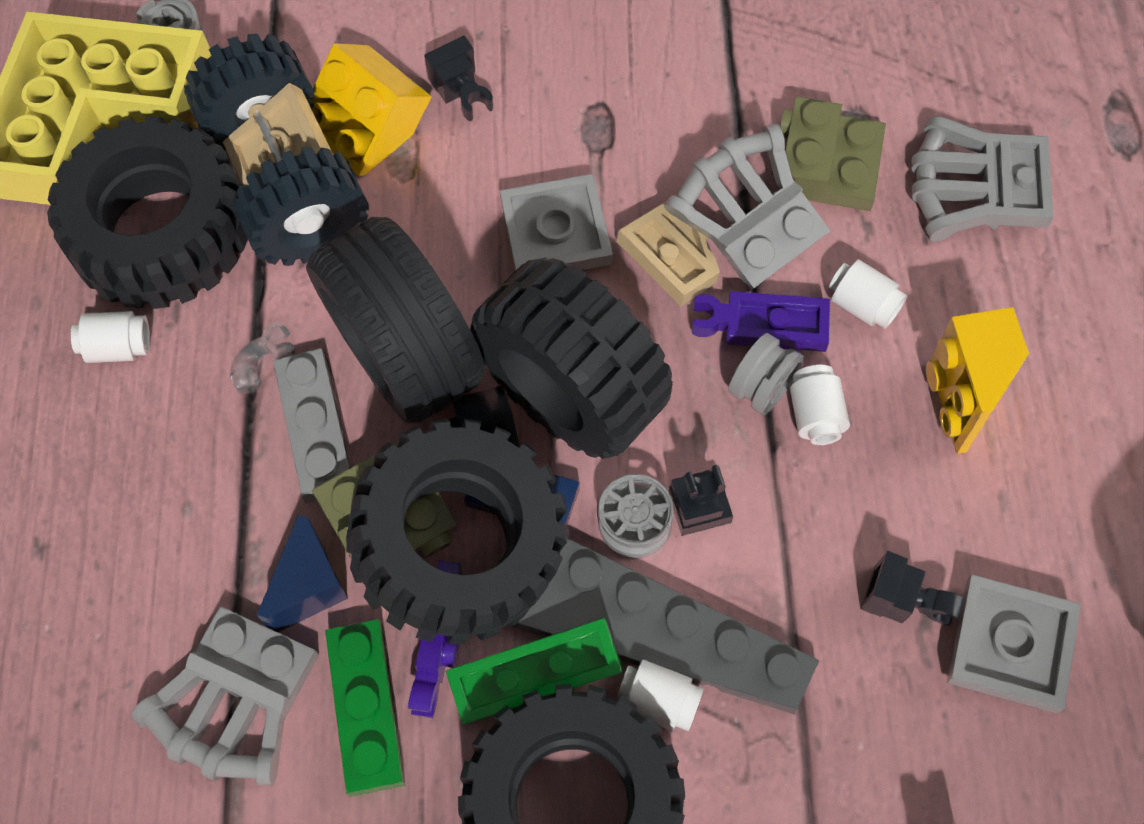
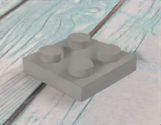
M594 174L500 190V199L515 271L528 260L547 258V260L558 259L563 261L567 267L575 266L581 270L613 265V253Z
M971 574L966 581L964 601L960 612L947 683L1059 714L1065 709L1081 604Z

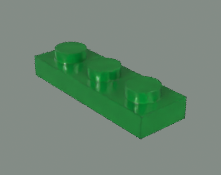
M604 617L448 669L446 674L462 725L494 715L506 705L510 709L516 708L523 704L522 695L538 689L540 696L556 693L555 685L572 684L573 689L621 673L623 669L606 618Z
M380 620L326 629L325 634L346 794L349 797L405 786L383 629Z

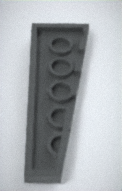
M568 538L567 543L560 552L563 559L556 575L536 604L528 610L520 621L512 626L542 636V634L550 636L605 617L618 657L623 658L624 662L640 666L644 659L693 678L692 683L702 686H714L721 692L792 714L796 713L820 661Z

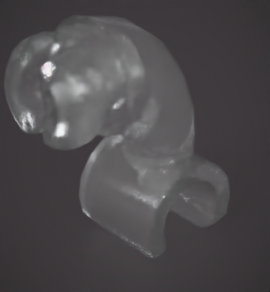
M279 322L270 324L264 329L262 337L248 343L234 357L230 368V378L234 381V387L239 393L249 394L258 390L262 383L258 373L260 372V363L264 356L271 354L273 358L280 359L294 355L295 348L292 343L283 342L275 345L278 340L287 338L290 335L285 325Z

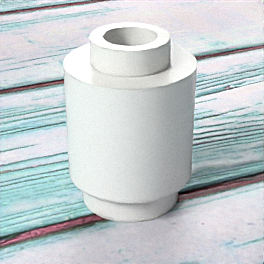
M857 260L852 266L844 263L838 269L829 285V288L835 291L831 301L871 327L878 324L886 329L895 319L907 299V295L898 290L900 284L861 260Z
M132 311L83 313L80 316L79 324H73L71 327L72 349L75 354L82 355L85 363L136 361L137 356L148 355L150 351L148 320L145 315L135 316Z
M812 365L798 370L793 375L794 383L790 387V393L799 436L810 440L814 445H827L840 440L841 434L850 427L841 379L834 375L833 368L828 365Z
M643 659L639 669L628 666L617 698L624 696L637 704L636 712L644 719L651 716L662 728L674 732L675 727L689 732L704 689L691 684L693 678Z

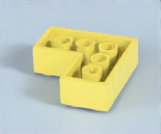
M26 11L0 75V199L50 205L47 200L52 183H59L55 174L63 160L69 162L73 158L71 154L72 149L81 141L87 144L95 138L93 133L105 126L109 131L119 127V121L133 118L136 123L145 122V117H162L167 124H170L171 120L175 119L189 123L192 130L198 128L186 100L184 85H188L185 78L188 71H197L194 62L200 56L206 59L211 57L210 47L203 31Z

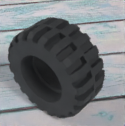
M145 117V122L136 123L135 119L131 118L119 121L120 126L109 131L105 126L93 133L95 137L87 144L81 141L72 149L71 154L73 158L69 162L63 160L55 174L59 183H52L47 200L51 206H49L47 216L57 244L89 288L96 289L101 297L110 302L121 300L125 307L140 309L143 308L144 303H149L152 309L170 307V301L179 299L183 304L195 299L194 293L203 288L207 291L211 290L220 283L218 276L222 272L230 273L237 264L238 260L235 252L241 253L245 249L248 240L234 207V199H239L236 192L240 183L228 155L220 145L214 143L212 136L201 129L195 128L192 130L189 123L172 119L170 124H167L162 117ZM161 192H177L189 196L180 214L169 224L156 231L142 235L114 233L115 226L125 210L146 196Z
M540 258L523 263L473 314L470 331L479 347L484 364L490 369V374L495 381L504 387L508 392L507 395L516 404L518 403L531 419L544 426L548 433L557 439H562L572 449L584 451L587 456L604 459L623 453L664 409L671 398L673 381H671L670 365L664 362L665 354L660 345L654 343L651 339V332L642 321L638 322L630 313L631 309L621 299L617 300L608 292V288L597 279L591 280L583 270L575 266L567 267L561 260Z
M443 419L431 421L428 432L424 434L417 426L402 432L397 446L394 443L387 442L376 453L373 466H366L358 481L356 494L353 497L346 543L347 552L352 555L350 570L355 583L363 582L366 587L363 597L373 610L382 606L389 612L386 622L398 630H401L405 623L417 628L416 638L432 642L435 635L447 636L448 645L465 644L468 638L473 635H477L482 641L496 636L505 625L509 627L515 625L536 604L556 575L563 559L560 552L567 543L568 526L564 522H560L567 509L563 494L551 493V488L557 479L549 466L545 465L539 469L533 462L537 452L526 442L520 448L508 441L511 435L510 432L497 426L493 434L480 430L481 421L464 419L461 428H451L450 421ZM441 491L461 492L477 498L493 511L503 527L506 538V550L502 559L494 568L471 575L452 574L431 566L416 553L406 537L404 519L410 505L423 496Z
M572 684L555 685L556 693L540 696L538 689L522 695L523 704L511 710L509 706H504L493 716L495 720L493 727L488 732L481 729L472 743L474 754L470 761H464L460 776L463 788L462 796H458V814L462 824H520L517 799L521 783L529 769L544 757L555 752L582 750L604 758L619 773L626 789L628 801L624 824H683L685 816L683 815L686 797L684 778L679 776L677 768L679 760L672 744L666 745L661 737L662 728L651 716L644 719L636 712L637 704L624 696H621L619 701H615L606 697V689L589 685L588 692L572 691Z

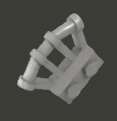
M933 116L929 118L924 128L925 139L919 152L912 157V172L917 175V182L912 185V200L919 204L928 222L926 232L932 242L945 240L955 232L984 224L996 230L999 225L1049 227L1053 220V202L1048 136L985 133L944 117ZM950 142L977 153L940 151L943 144ZM936 173L982 174L983 182L936 179ZM939 200L979 202L984 204L946 215Z
M778 123L764 126L763 132L737 139L727 137L718 144L719 150L707 159L702 156L691 164L692 171L676 196L670 195L664 205V208L674 217L711 239L750 291L831 231L802 193L803 188L793 181L785 153L783 132ZM764 151L768 152L778 188L775 194L770 192L745 156ZM729 166L758 204L756 208L747 214L743 212L718 177V174ZM703 188L706 189L732 224L729 228H723L694 209L693 205Z
M220 606L195 652H190L185 669L158 693L141 701L132 711L131 717L140 728L148 727L167 750L168 759L178 764H183L187 761L201 768V775L208 779L217 781L220 777L256 779L258 785L272 786L276 781L284 720L319 655L308 646ZM200 682H207L206 688L184 727L179 729L166 712ZM228 692L241 698L218 743L210 747L200 742V738L225 693ZM258 709L266 710L262 748L259 755H234Z

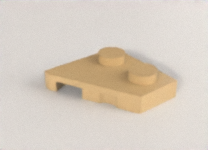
M665 201L620 229L616 242L681 307L695 298V296L716 284L720 270L714 253L707 246L708 237L670 214L664 208L667 202Z

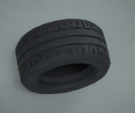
M370 217L360 223L359 226H355L345 232L343 236L330 241L327 247L322 246L311 254L306 265V271L319 298L369 378L404 422L422 423L431 417L433 412L438 413L447 407L449 403H453L463 397L464 393H468L478 387L485 372V365L479 347L460 310L435 270L407 233L396 222L387 217Z

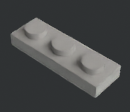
M322 348L273 360L301 496L305 503L317 500L312 489L351 468L326 357Z

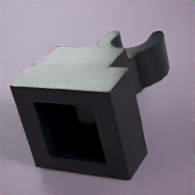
M465 35L424 54L427 79L435 91H438L445 104L460 97L462 114L468 121H473V109L470 105L473 102H482L489 111H493V96L486 87L480 86L475 82L474 49Z
M719 465L712 466L711 471L706 470L692 474L690 471L683 477L671 480L668 492L673 502V511L681 536L732 523L733 513L725 492L726 485Z
M887 551L874 566L861 610L879 617L884 616L899 623L906 621L913 614L914 608H917L920 613L926 615L931 620L947 626L951 625L952 618H959L964 601L962 596L949 591L921 587L926 571L908 565V558Z

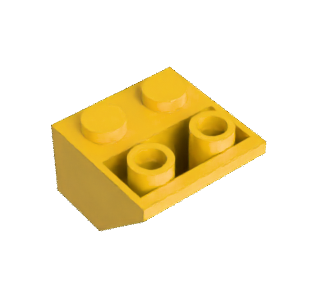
M333 43L314 84L315 97L311 99L314 103L312 112L333 155L339 152L346 161L348 160L355 174L365 176L413 135L432 96L369 45Z
M1014 307L951 317L942 337L938 339L937 348L931 360L927 362L926 376L929 387L932 391L938 392L942 405L940 410L942 431L947 438L952 437L956 454L968 451L1029 355Z

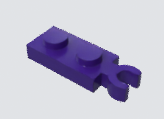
M730 291L729 302L725 304L720 303L717 298L711 295L695 296L693 311L707 312L711 315V318L708 320L693 319L692 334L695 336L709 337L718 331H727L726 344L753 346L761 336L769 333L780 340L779 346L783 349L827 351L829 345L830 298Z
M438 561L437 569L463 575L460 563ZM435 635L432 642L425 640L420 642L415 665L417 672L408 702V709L412 710L411 715L434 718L439 685L443 681L445 667H455L459 651V644L448 645L447 636Z

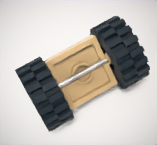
M248 34L247 41L240 42L238 36L227 39L230 46L221 49L216 44L209 49L211 57L206 59L200 56L194 62L197 71L189 70L185 77L188 85H184L186 100L199 129L212 136L214 143L220 145L224 151L227 150L242 184L236 192L239 199H234V207L256 256L261 260L266 258L267 263L274 265L280 259L284 266L294 265L296 259H301L303 264L308 263L314 251L322 246L327 247L330 241L343 236L345 232L367 220L368 214L366 210H369L368 201L348 160L346 161L339 152L333 155L312 112L314 103L311 98L315 97L314 90L295 51L291 49L290 45L284 40L279 43L276 36L268 34L264 41H261L258 34Z

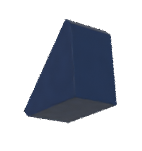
M300 515L296 519L257 612V616L263 624L278 633L348 599L309 518Z

